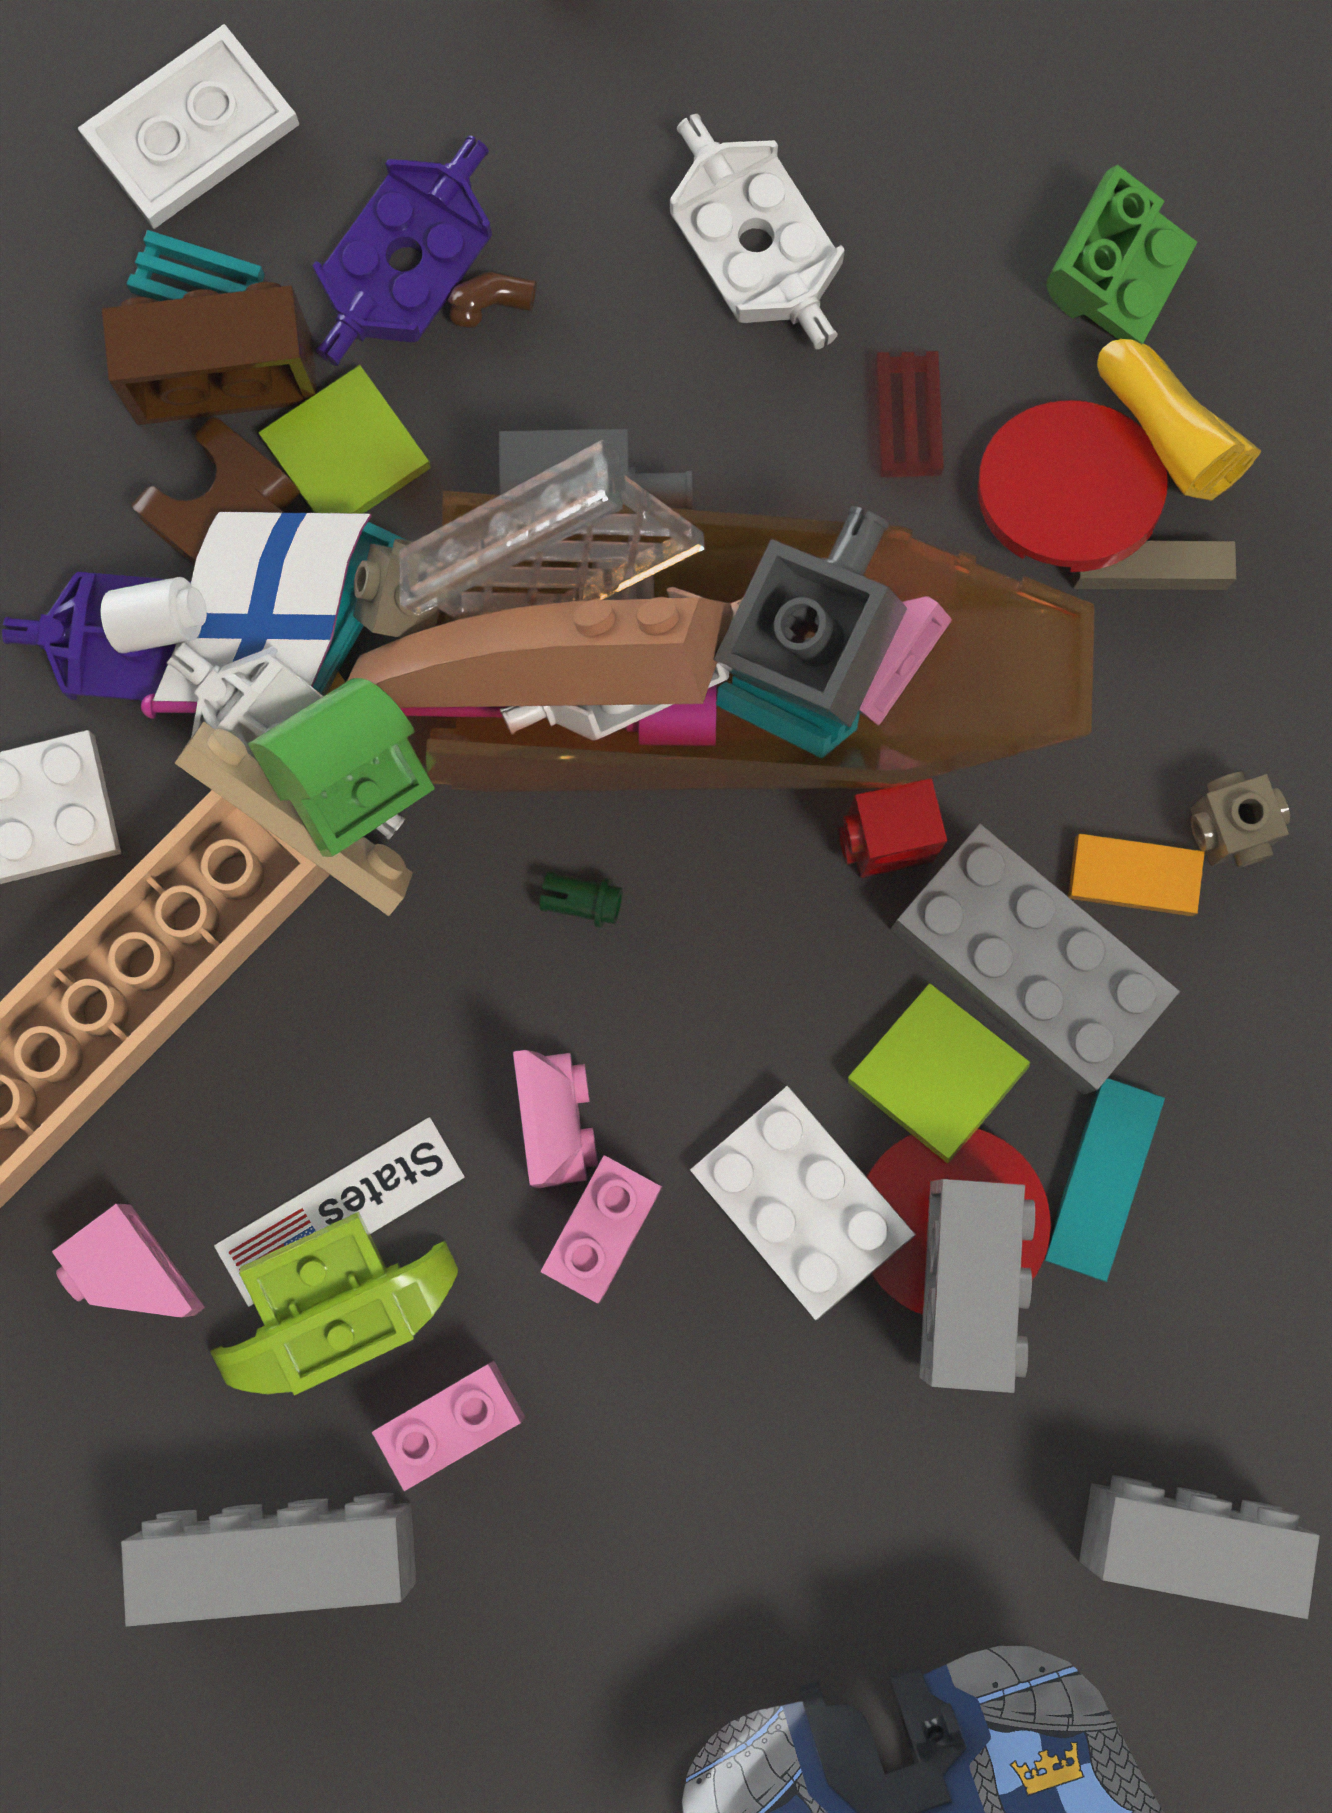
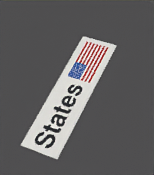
M429 1117L217 1243L214 1247L249 1307L254 1303L239 1274L241 1266L356 1212H360L371 1234L465 1178Z

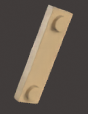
M205 722L201 724L175 761V764L383 913L390 916L404 899L413 874L412 871L406 868L403 859L388 846L383 844L374 845L365 837H362L333 857H323L290 800L280 801L257 759L247 753V748L243 742L226 730H215Z

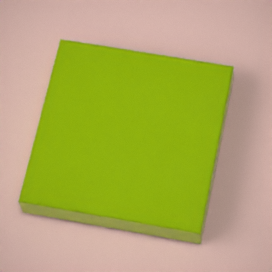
M361 365L258 432L262 441L286 475L300 490L301 496L313 513L364 514L431 469L427 457Z
M929 983L850 1074L848 1083L948 1164L1028 1070L1030 1061Z

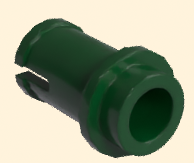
M551 871L547 872L542 889L566 893L568 897L552 894L541 895L540 911H550L594 920V926L597 928H602L604 922L616 924L622 903V887L613 886L610 878H604L602 883L558 875Z

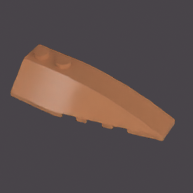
M657 597L653 599L630 600L593 599L589 601H571L512 608L449 622L407 635L359 655L347 681L353 678H363L374 683L386 692L399 708L703 704L717 664L714 658L728 631L734 613L730 603L700 597Z

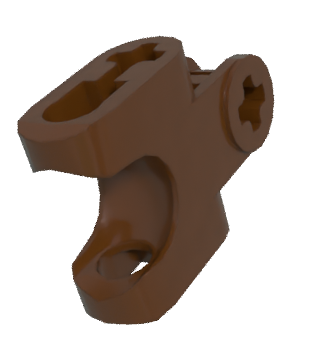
M211 417L195 434L196 441L204 447L207 458L217 468L215 481L209 491L199 498L181 501L165 495L155 486H150L131 504L144 524L194 567L209 527L219 512L284 513L283 511L300 494L297 486L277 466L225 423L214 417Z

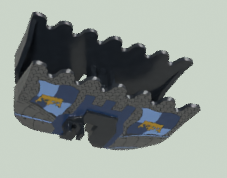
M996 1646L977 1651L922 1675L920 1667L907 1671L899 1668L887 1673L906 1739L915 1762L914 1765L885 1774L869 1724L861 1711L846 1703L827 1706L819 1681L800 1686L802 1701L756 1710L729 1722L710 1737L695 1757L687 1773L682 1798L683 1813H1164L1142 1776L1100 1691L1069 1661L1031 1646Z

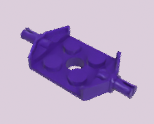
M468 135L465 139L466 141L451 162L445 163V165L432 162L388 159L385 163L388 172L387 177L323 267L317 261L312 265L322 289L337 314L335 318L336 324L316 349V352L324 360L328 361L329 359L330 364L338 366L340 360L356 338L361 342L366 337L402 342H418L449 298L453 288L458 285L491 238L490 221L471 190L472 187L469 179L483 158L488 155L489 150L480 140L476 143L474 136ZM403 247L414 248L422 254V259L418 266L410 271L395 270L389 265V260L396 250Z
M77 572L72 576L47 615L41 614L40 621L5 617L3 626L7 629H2L3 642L5 644L38 645L41 649H45L62 693L70 700H76L77 695L142 701L148 694H156L168 666L167 662L171 658L176 644L130 653H119L111 646L105 635L101 620V603L104 595L110 590L165 579Z

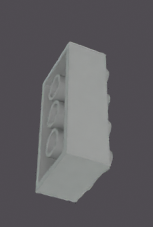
M982 824L978 825L890 929V931L1083 1095L1099 1089L1180 992Z
M393 1493L354 1497V1502L345 1504L344 1509L333 1510L328 1509V1499L294 1501L288 1503V1508L277 1510L276 1515L264 1516L261 1504L223 1508V1514L209 1516L207 1521H197L196 1510L166 1512L157 1514V1519L142 1522V1531L121 1541L126 1626L399 1603L403 1601L417 1583L411 1503L394 1504Z

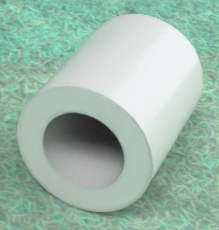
M183 577L110 590L104 595L101 603V620L105 635L111 646L119 653H130L195 640L199 636L201 626L205 623L207 617L206 604L201 592Z

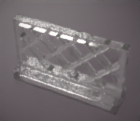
M601 440L400 549V605L417 615L437 607L456 620L518 607L605 599L705 549L704 535L693 524L621 473L619 452ZM623 504L634 511L633 514L614 513L623 509ZM573 534H582L581 541H562ZM593 534L629 535L628 542L592 541ZM641 535L670 536L672 538L664 543L639 542ZM523 560H532L531 567H512ZM542 561L578 562L577 568L541 567ZM588 562L622 563L612 569L588 568ZM473 586H483L482 592L464 591ZM492 587H528V593H491ZM538 588H573L563 594H537Z

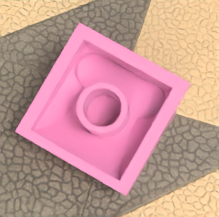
M529 1050L513 1052L530 1185L535 1188H544L587 1181L586 1168L598 1166L593 1128L581 1129L578 1103L590 1102L585 1064L573 1065L571 1053L544 1056Z

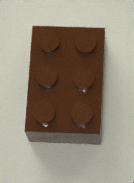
M259 282L248 286L245 291L219 294L213 290H194L186 293L182 299L158 302L151 298L135 297L124 300L120 306L102 308L108 379L137 425L299 406L318 393L312 336L292 285L281 286L274 282Z

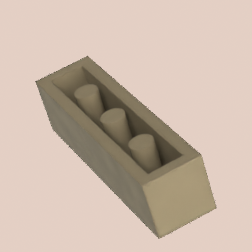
M1146 541L1135 553L1116 564L1093 571L1073 572L1074 589L1228 590L1236 580L1235 541Z

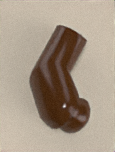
M485 272L453 288L448 298V302L452 304L449 318L457 326L475 328L482 320V309L493 304L532 311L536 297L537 281L494 272Z

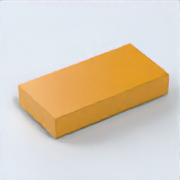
M1078 834L1075 837L1068 898L1194 916L1198 913L1205 851Z

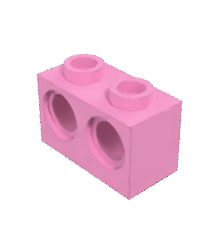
M604 1155L545 1262L541 1273L599 1304L656 1201L662 1186Z
M492 1361L374 1430L372 1434L402 1489L406 1491L517 1426L526 1417L495 1361Z

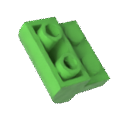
M1119 165L1110 168L1104 174L1047 279V289L1057 306L1072 319L1085 314L1118 340L1129 339L1143 344L1198 242L1159 212L1164 203L1161 197Z
M363 678L350 679L248 743L280 801L290 800L323 857L335 856L435 789L407 738L415 732L413 726L386 692Z

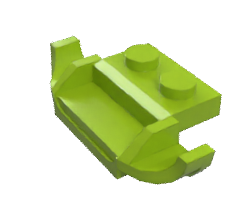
M356 1212L241 1266L239 1274L264 1326L257 1329L255 1337L228 1348L219 1346L211 1350L210 1353L227 1385L252 1393L275 1394L293 1392L295 1396L413 1340L414 1335L434 1316L455 1281L458 1267L446 1242L443 1241L434 1245L432 1250L420 1259L402 1268L399 1263L386 1268L360 1212Z

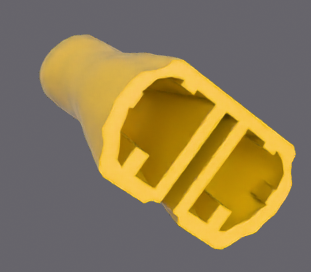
M1119 339L1111 341L1100 351L1097 363L1099 375L1135 415L1149 437L1160 460L1183 495L1211 501L1230 488L1252 466L1261 450L1193 398L1165 361L1150 346L1134 340Z

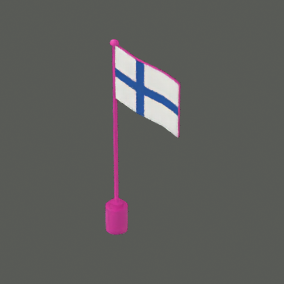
M219 512L209 527L196 558L191 585L201 592L205 600L207 617L205 623L201 626L199 636L195 640L185 642L187 643L186 645L212 666L217 665L220 668L262 650L275 647L278 652L274 657L313 687L332 642L349 561L359 537L372 515L347 513ZM182 643L176 644L173 654L182 645ZM168 665L156 694H148L143 698L141 710L145 716L151 719L156 717V713H196L198 696L194 694V691L197 689V686L174 667ZM717 684L708 688L703 704H673L626 726L627 732H639V745L716 746ZM508 706L413 707L400 709L405 716L502 717L500 709Z

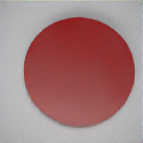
M1086 401L1049 402L1019 413L1006 422L992 437L986 447L980 465L978 500L983 518L991 532L1003 546L1021 559L1028 556L1046 564L1070 567V572L1093 571L1126 559L1150 538L1164 508L1168 485L1167 471L1144 429L1121 412Z
M977 1129L947 1164L911 1134L885 1151L866 1176L868 1180L916 1234L871 1274L881 1289L902 1306L923 1315L931 1181L948 1179L1025 1185L1024 1199L1034 1200L1035 1228L1032 1241L1022 1240L1021 1267L1031 1269L1032 1281L1038 1274L1050 1239L1051 1222L1048 1200L1043 1185L1030 1163L1020 1152L1003 1139L989 1132Z

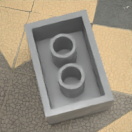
M948 1179L930 1182L919 1378L931 1387L1014 1393L1015 1377H1026L1028 1339L1027 1336L1018 1335L1019 1308L1029 1309L1031 1301L1032 1273L1030 1268L1021 1267L1022 1240L1032 1241L1035 1202L1034 1200L1024 1199L1025 1185Z
M1112 1475L1110 1487L1091 1483L1079 1562L1101 1580L1308 1619L1320 1535L1298 1526L1300 1515L1282 1511V1508L1250 1500H1242L1240 1511L1231 1510L1232 1502L1217 1499V1495L1179 1487L1176 1489L1175 1499L1164 1497V1489L1153 1487L1150 1482Z

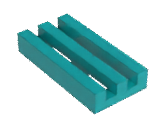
M147 230L143 240L146 247L143 253H138L135 260L137 270L135 275L130 273L126 285L133 294L156 301L182 299L188 292L150 280L152 273L166 276L203 290H213L219 294L245 291L248 286L263 282L265 273L262 266ZM159 255L167 256L247 283L246 285L235 283L211 274H207L183 265H179L159 258Z
M733 676L732 684L724 682L718 687L717 706L819 758H823L855 732L858 727L859 711L851 727H847L744 682Z

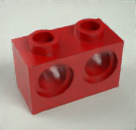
M932 778L854 796L848 814L843 816V827L838 828V834L845 863H856L860 878L932 863L947 842V837Z

